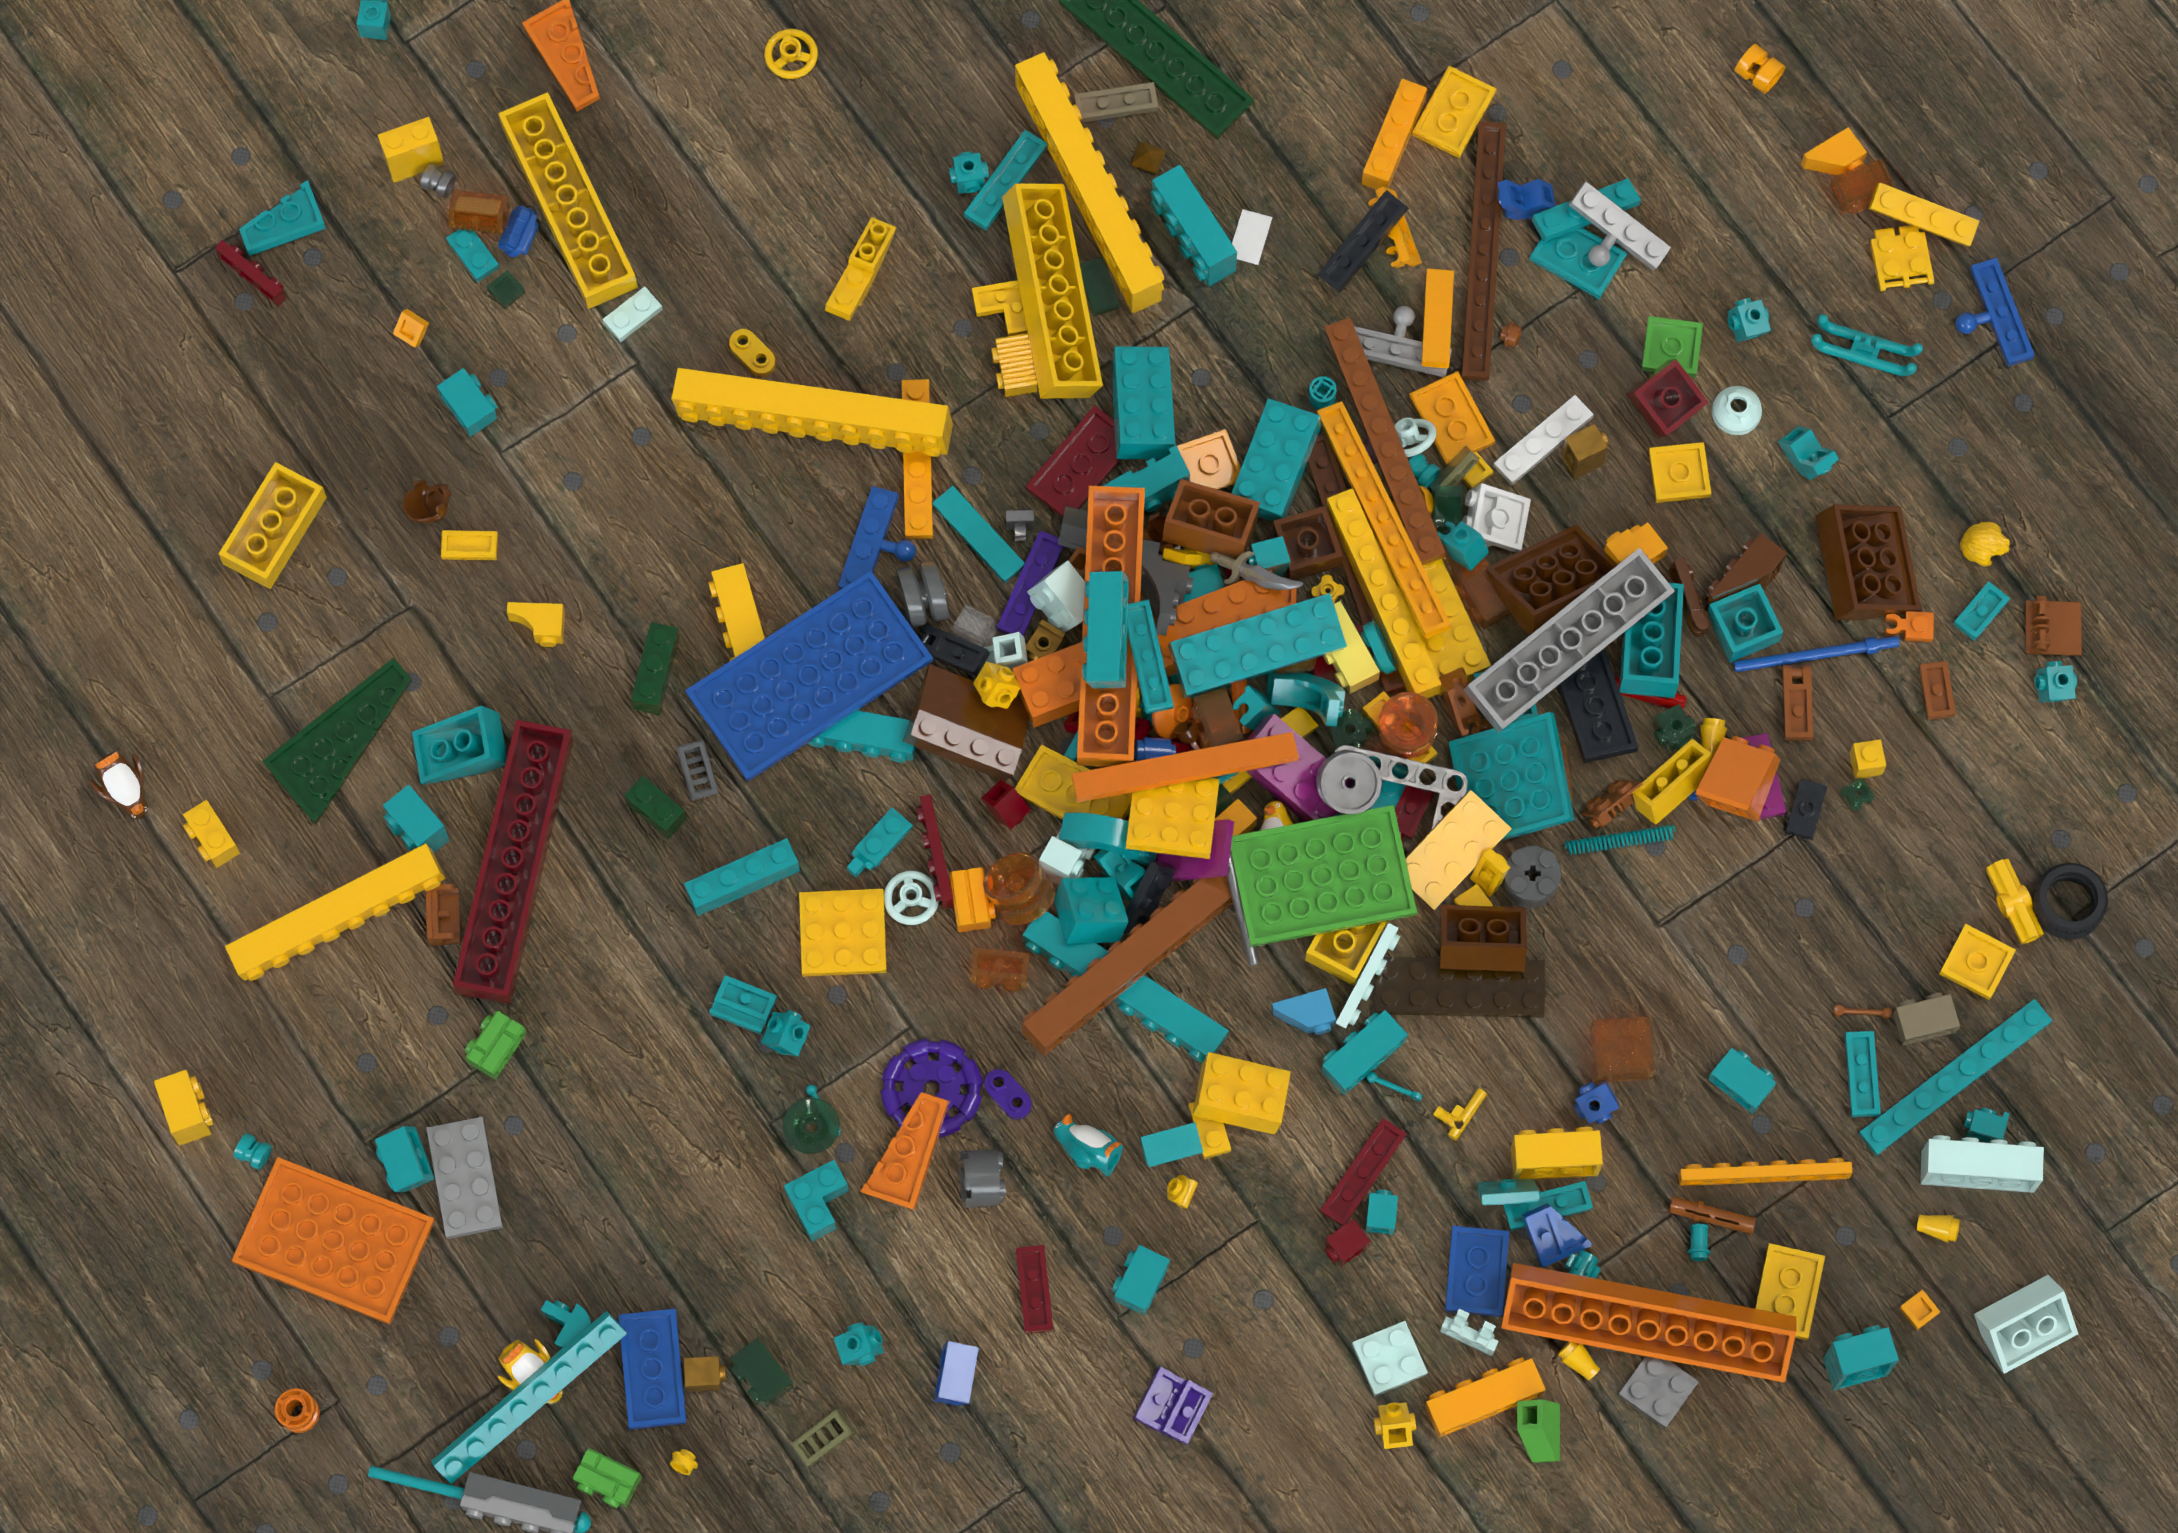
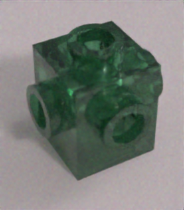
M1680 704L1656 715L1653 721V726L1656 729L1654 732L1655 738L1661 747L1665 745L1668 752L1675 749L1679 751L1691 739H1694L1696 733L1694 730L1697 729L1696 724L1690 715L1686 716Z
M1355 708L1343 711L1342 717L1338 718L1337 726H1330L1336 748L1342 745L1357 748L1364 747V741L1370 740L1369 733L1373 732L1370 717H1364L1363 712L1356 713ZM1351 725H1354L1356 728L1353 734L1349 733Z

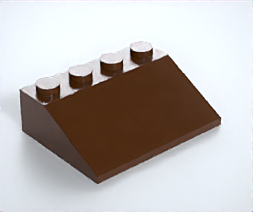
M1834 504L1815 516L1835 620H1865L1886 617L1887 614L1901 615L1905 614L1906 611H1921L1901 507Z
M1574 525L1486 567V573L1517 624L1531 635L1618 564L1582 529Z
M929 664L902 742L1002 781L1008 780L1014 775L1029 720L1023 701L1014 698L1008 709L987 706L981 700V696L973 684L974 681Z

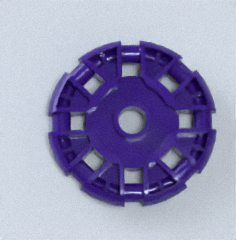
M929 1038L921 1039L902 1047L903 1051L897 1056L893 1055L889 1060L881 1079L884 1082V1088L881 1090V1099L890 1118L893 1117L898 1122L897 1126L901 1128L902 1122L907 1116L901 1109L907 1104L912 1108L920 1093L924 1092V1086L929 1082H935L940 1087L939 1093L935 1096L950 1101L938 1138L949 1136L961 1130L960 1126L966 1121L970 1122L975 1116L982 1099L980 1095V1087L983 1086L982 1077L974 1059L970 1060L965 1055L966 1051L960 1046L940 1039V1042L929 1041ZM939 1053V1061L928 1060V1054ZM911 1059L915 1065L908 1071L904 1064ZM955 1062L962 1067L957 1074L951 1067ZM895 1083H904L903 1092L895 1091ZM960 1086L969 1087L968 1094L960 1095ZM955 1107L959 1113L952 1118L947 1112Z

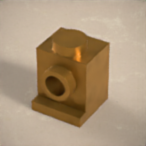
M1042 619L1039 627L1026 645L1027 660L1030 662L1061 650L1066 642V633ZM1043 640L1048 643V646L1041 647L1038 643Z

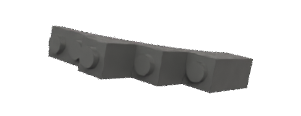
M1065 507L1058 545L1077 549L1079 546L1086 549L1088 511ZM1143 539L1141 591L1146 599H1149L1155 618L1157 634L1166 636L1168 625L1174 626L1177 605L1183 603L1185 594L1191 593L1193 578L1188 577L1190 566L1163 561V555L1158 554L1160 543Z

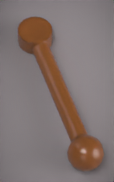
M1836 1005L1833 1009V1013L1837 1017H1841L1843 1014L1882 1015L1884 1018H1890L1893 1014L1892 1010L1888 1007L1883 1010L1844 1008L1842 1005Z

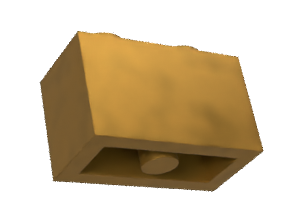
M1595 424L1565 438L1561 457L1574 479L1603 466L1607 454V446L1609 445L1608 439L1602 430L1599 431Z

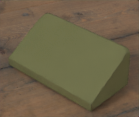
M1467 446L1463 447L1430 484V488L1439 497L1445 499L1477 464L1480 458Z

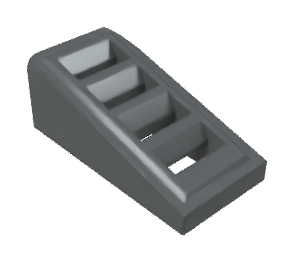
M704 740L676 747L691 801L718 794ZM700 751V756L690 759L685 758L684 754ZM703 761L704 766L691 770L688 769L689 764ZM706 771L707 777L692 781L691 775ZM706 782L710 784L709 788L699 791L694 790L696 785Z

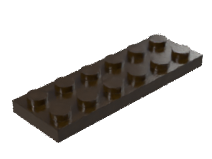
M1383 957L1387 963L1380 976L1375 974V1013L1377 1012L1378 1014L1386 1010L1390 1015L1544 1018L1545 960H1526L1525 972L1440 969V958Z

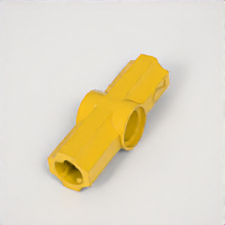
M2009 859L1999 860L1986 867L1987 875L1997 893L1998 907L2002 915L2009 919L2020 944H2027L2042 937L2044 933L2033 912L2031 896L2027 888L2020 884Z

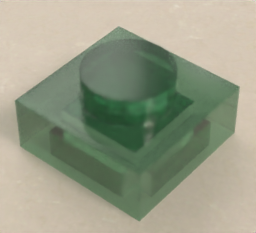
M508 270L486 286L487 291L504 309L526 293L524 287Z

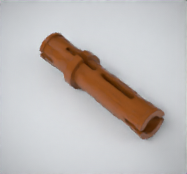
M1672 1196L1668 1211L1669 1214L1672 1213L1691 1218L1695 1223L1702 1221L1748 1233L1749 1235H1752L1756 1222V1217H1749L1704 1205V1202L1700 1200L1696 1203L1677 1198L1676 1196Z

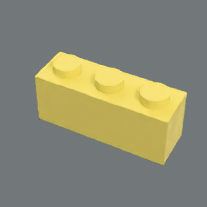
M1339 601L1334 604L1347 647L1343 650L1323 655L1326 663L1328 665L1333 664L1337 671L1334 675L1339 686L1346 688L1348 693L1351 694L1379 680L1380 671L1344 606Z

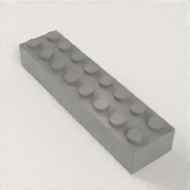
M1638 548L1463 690L1499 733L1653 610L1675 590L1641 548Z

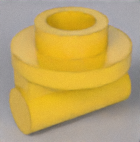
M1184 1175L1173 1178L1167 1186L1168 1199L1176 1203L1177 1206L1187 1209L1198 1182Z

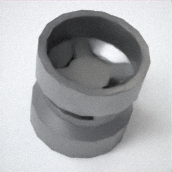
M430 163L421 177L420 188L427 191L436 190L438 196L447 198L455 185L456 174L451 171L443 172L439 166Z

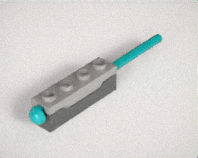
M370 1466L368 1477L457 1498L461 1501L460 1506L462 1510L466 1511V1516L476 1519H482L483 1515L494 1518V1523L503 1526H510L511 1522L522 1525V1530L531 1533H538L539 1530L550 1533H585L591 1526L590 1516L582 1512L583 1503L581 1500L469 1472L465 1488L375 1466Z

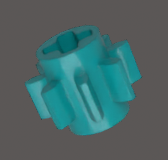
M1580 1250L1577 1256L1571 1253L1564 1267L1569 1270L1568 1273L1591 1278H1597L1601 1270L1600 1267L1596 1266L1599 1261L1598 1258L1583 1250Z

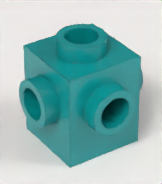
M960 153L957 157H953V167H949L951 183L957 184L958 194L980 191L985 185V178L989 177L987 162H981L980 153Z
M1746 298L1735 302L1736 307L1727 311L1728 326L1733 331L1737 343L1760 337L1771 331L1768 322L1769 313L1767 308L1763 306L1762 300L1752 302L1751 298Z
M2062 661L2046 662V667L2036 670L2034 685L2038 691L2039 703L2076 699L2077 677L2075 672H2073V665L2063 666Z
M786 1010L785 1013L773 1012L761 1043L779 1054L798 1057L806 1041L810 1025L802 1021V1016L790 1010Z
M863 1322L848 1326V1332L834 1337L842 1365L859 1364V1366H865L875 1362V1357L884 1353L882 1347L883 1339L880 1332L875 1326L864 1325Z

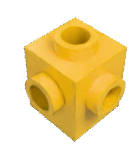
M990 662L985 663L973 683L983 703L990 707L997 706L1008 709L1021 688L1014 677L1015 674L1009 667Z
M1389 1403L1378 1406L1379 1417L1374 1418L1375 1434L1381 1435L1384 1449L1413 1446L1412 1431L1416 1430L1414 1413L1409 1414L1407 1403Z

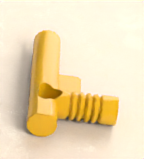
M1478 1088L1465 1108L1456 1105L1453 1111L1449 1113L1438 1106L1433 1115L1452 1127L1447 1135L1457 1141L1487 1096V1093ZM1461 1122L1463 1126L1461 1129H1457L1454 1123Z

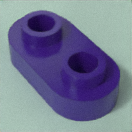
M995 1069L989 1072L984 1081L986 1093L1011 1119L1021 1120L1027 1117L1032 1108L1030 1096L1005 1070ZM996 1079H1002L1004 1084L1001 1087H996L993 1082ZM1016 1099L1023 1102L1019 1108L1012 1105V1102Z

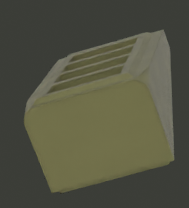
M835 1409L793 1441L791 1445L805 1465L809 1467L855 1434L856 1430L842 1410ZM834 1420L841 1426L844 1431L840 1434L832 1422ZM824 1427H827L834 1437L832 1441L829 1440L822 1430ZM817 1434L825 1445L822 1449L813 1438V1435ZM806 1440L816 1452L812 1456L803 1444Z

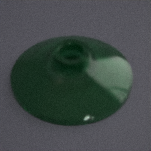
M805 1098L797 1101L788 1109L784 1116L783 1132L787 1142L795 1150L805 1154H816L827 1150L832 1146L839 1134L840 1123L836 1111L829 1103L818 1098ZM809 1124L817 1126V1130L813 1133L808 1132L806 1128Z

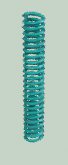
M1671 824L1670 826L1666 825V827L1664 825L1657 828L1653 827V829L1649 827V829L1645 828L1644 830L1636 829V831L1632 830L1631 832L1610 833L1609 836L1601 834L1600 837L1597 835L1591 838L1588 836L1587 839L1585 837L1578 840L1574 839V841L1571 839L1570 841H1565L1564 848L1567 849L1568 845L1569 854L1572 856L1573 846V851L1576 855L1577 844L1578 854H1581V843L1582 851L1585 854V844L1589 853L1590 842L1591 851L1594 852L1595 843V848L1598 852L1599 841L1600 850L1603 851V839L1604 848L1607 851V841L1609 849H1612L1611 839L1613 848L1616 849V837L1617 845L1620 849V838L1622 847H1625L1624 836L1627 847H1629V837L1631 846H1634L1633 835L1635 845L1637 846V834L1640 845L1643 844L1642 835L1644 844H1647L1646 833L1648 842L1651 844L1650 831L1654 843L1656 842L1655 832L1657 842H1660L1659 831L1661 840L1664 842V832L1668 841L1669 830L1670 839L1673 840L1672 828L1673 831H1676V828Z

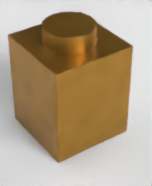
M719 1356L684 1358L685 1388L687 1392L721 1390V1382L726 1381V1365L720 1364Z

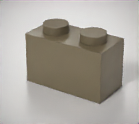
M1942 993L1931 994L1926 997V1000L1915 1002V999L1906 1000L1899 1003V1007H1896L1893 1013L1902 1046L1954 1034L1960 1028L1951 994L1945 996Z

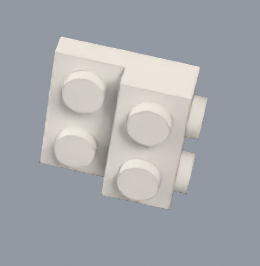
M1481 483L1468 491L1465 505L1469 506L1467 516L1465 515L1462 521L1482 534L1487 547L1493 545L1517 553L1522 550L1531 499Z

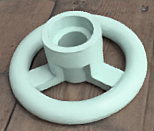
M1403 418L1394 426L1403 448L1414 443H1421L1413 448L1404 449L1407 457L1418 455L1428 449L1434 442L1437 434L1433 423L1425 419ZM1418 427L1426 428L1428 435H1420Z
M905 871L894 876L888 882L884 891V906L888 914L897 922L905 925H917L927 921L933 916L939 905V901L936 902L933 890V885H936L935 882L926 874L918 871ZM913 879L923 882L929 888L931 900L922 896L921 887L913 883ZM904 881V885L900 889L901 901L893 906V890L900 882ZM909 893H914L916 898L909 900L906 896ZM919 905L928 908L924 913L914 917L900 914L908 906Z

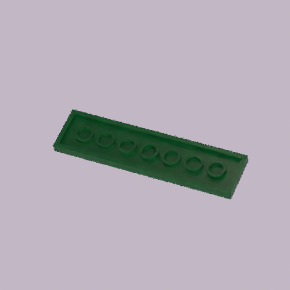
M1059 0V5L1150 83L1154 82L1158 90L1215 139L1218 140L1254 103V99L1139 0Z

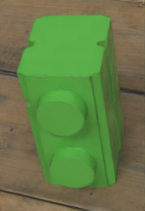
M497 1010L493 1016L488 1015L484 1019L480 1027L483 1030L477 1040L475 1038L471 1039L465 1049L467 1063L495 1080L527 1033L525 1027Z
M588 1448L573 1476V1480L578 1484L576 1489L589 1496H592L593 1492L603 1496L602 1502L617 1509L619 1505L627 1507L642 1476L639 1472Z

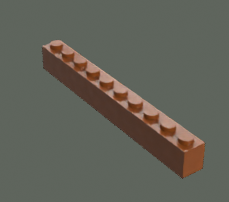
M1227 876L1194 879L1191 883L1192 886L1188 890L1184 891L1182 889L1171 898L1172 903L1165 908L1162 906L1157 908L1151 914V920L1146 924L1142 925L1140 923L1130 931V937L1123 942L1119 940L1108 949L1109 954L1103 959L1098 957L1087 966V972L1080 977L1078 975L1072 977L1066 983V989L1059 994L1057 992L1051 994L1045 1000V1006L1040 1010L1036 1011L1034 1009L1023 1018L1024 1023L1021 1033L1045 1057L1233 903Z

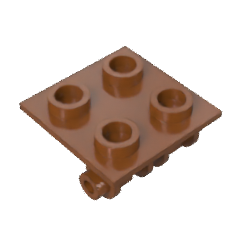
M2037 596L2036 601H2025L2026 654L2082 656L2081 602L2047 601L2046 596Z
M1618 779L1607 787L1608 791L1601 797L1596 796L1585 804L1586 809L1580 814L1591 817L1589 823L1594 829L1598 827L1603 828L1612 820L1611 817H1617L1613 807L1619 813H1622L1623 809L1628 808L1635 802L1632 792L1643 785V783Z

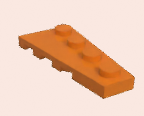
M562 0L522 22L524 30L576 112L599 100V93L570 0Z
M924 1092L920 1093L902 1122L901 1128L891 1140L888 1149L877 1163L871 1177L864 1184L860 1192L913 1210L916 1209L950 1102L949 1100Z

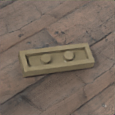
M1154 82L1074 94L1075 104L1082 116V119L1079 120L1080 123L1158 111Z

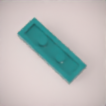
M1874 1031L1846 1032L1844 1036L1851 1117L1880 1116Z
M1586 1181L1540 1192V1201L1502 1204L1510 1231L1525 1228L1522 1214L1546 1203L1563 1218L1593 1210Z

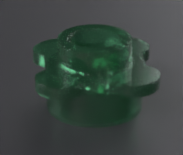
M1862 778L1855 779L1849 787L1844 786L1841 790V795L1848 799L1850 808L1855 811L1860 810L1866 802H1872L1875 797L1874 792L1870 791L1869 786ZM1856 792L1860 793L1859 797L1855 795Z

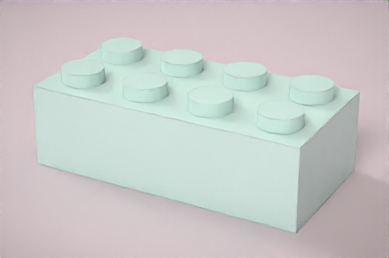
M1933 1136V1139H1929L1921 1151L1920 1184L2034 1193L2043 1181L2044 1147H2036L2034 1142H2019V1145H2009L2006 1140H1991L1990 1143H1981L1979 1139L1971 1137L1962 1138V1141L1950 1140L1949 1136Z

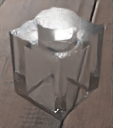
M967 604L952 627L953 635L981 647H985L986 644L991 645L993 637L997 634L995 619Z

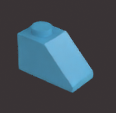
M1326 988L1272 1003L1271 1011L1273 1016L1307 1034L1315 1032L1316 1035H1322L1332 1030L1331 1027L1335 1026L1336 1018Z

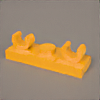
M1384 186L1375 190L1378 198L1371 199L1368 202L1369 206L1373 207L1386 190L1398 199L1396 191ZM1403 215L1388 234L1394 240L1396 246L1389 247L1386 250L1387 254L1395 255L1398 253V259L1391 263V266L1395 268H1401L1405 264L1415 267L1422 263L1406 218Z

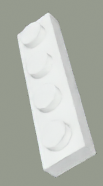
M1574 395L1494 462L1493 467L1512 486L1565 442L1566 437L1574 434L1590 421L1594 414Z

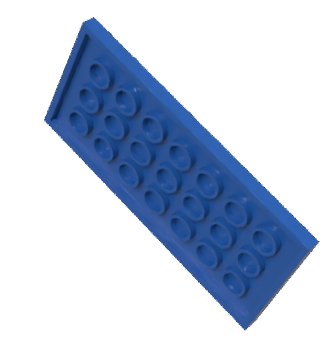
M870 570L685 690V693L748 782L933 662V657Z

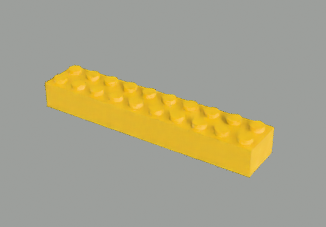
M1045 52L1015 65V86L1043 141L1048 143L1047 149L1131 313H1136L1162 301V290H1164L1162 281L1165 280L1159 265H1153L1150 259L1153 257L1151 249L1147 242L1142 243L1139 237L1141 231L1136 220H1130L1127 214L1129 208L1123 196L1119 197L1115 191L1117 188L1116 181L1111 173H1106L1103 167L1105 161L1101 152L1094 150L1091 144L1094 140L1088 127L1083 128L1079 120L1082 119L1081 113L1076 104L1071 105L1068 99L1070 93L1065 82H1059L1056 76L1059 73L1053 59L1048 60Z
M683 368L677 369L672 394V401L678 416L687 422L703 420L715 426L732 424L742 430H750L753 427L760 428L762 431L770 434H777L778 431L788 432L789 435L798 438L809 435L816 436L821 441L843 440L844 443L849 445L866 443L876 449H885L887 446L894 447L904 453H912L913 450L922 451L924 454L932 457L948 454L953 427L949 407L946 405Z

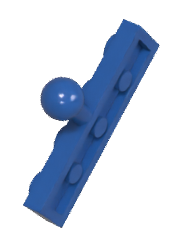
M1994 258L1971 265L1970 271L1986 312L1976 315L1969 312L1961 313L1955 321L1957 330L1963 334H1970L1976 329L1977 325L1990 322L2007 367L2033 359L2035 356L1998 259Z
M872 486L838 585L839 590L870 570L874 573L881 550L894 553L897 559L903 562L911 561L915 557L916 547L913 542L901 540L895 543L885 540L899 500L897 492Z

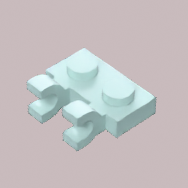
M1461 1309L1458 1310L1456 1316H1453L1452 1319L1446 1316L1440 1330L1441 1333L1493 1356L1499 1342L1494 1339L1493 1331L1496 1327L1495 1325L1485 1321L1482 1329L1480 1328L1476 1331L1468 1327L1467 1319L1470 1313Z

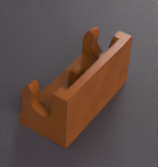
M1461 667L1440 676L1441 691L1451 722L1462 736L1469 734L1467 724L1473 722L1476 723V726L1480 727L1482 722L1476 705L1463 690L1469 685L1465 670Z
M440 884L437 888L426 891L427 940L430 946L461 944L459 888H454V884Z

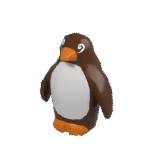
M118 750L113 751L94 763L102 787L98 786L91 779L89 783L101 798L122 808L132 819H141L148 812V804L143 793L144 771L141 763L133 753V768Z

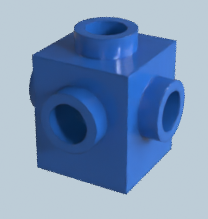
M1605 1079L1596 1085L1592 1081L1578 1089L1579 1094L1575 1098L1577 1103L1573 1105L1581 1120L1586 1118L1589 1124L1594 1121L1600 1124L1612 1117L1611 1112L1618 1109L1620 1104ZM1597 1100L1600 1104L1594 1106L1590 1102Z

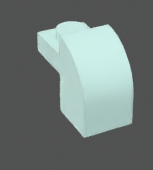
M1020 632L993 637V645L984 647L990 653L986 662L1009 667L1011 671L1012 668L1028 663L1025 638Z

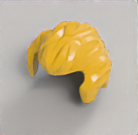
M1981 522L1971 526L1963 534L1960 550L1969 561L1986 567L1991 566L1992 556H2001L2009 552L2010 540L2001 533V528L1996 523Z

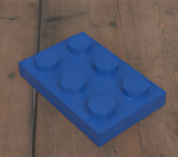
M1452 1226L1445 1312L1457 1313L1461 1309L1472 1315L1503 1316L1509 1231Z

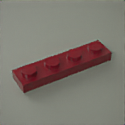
M931 794L920 796L921 806H917L916 811L919 823H925L926 832L921 833L924 848H930L932 858L927 859L930 875L936 874L938 883L933 885L936 902H942L943 909L953 908V895Z
M1383 1118L1321 1208L1320 1213L1341 1227L1347 1224L1405 1139L1407 1133Z

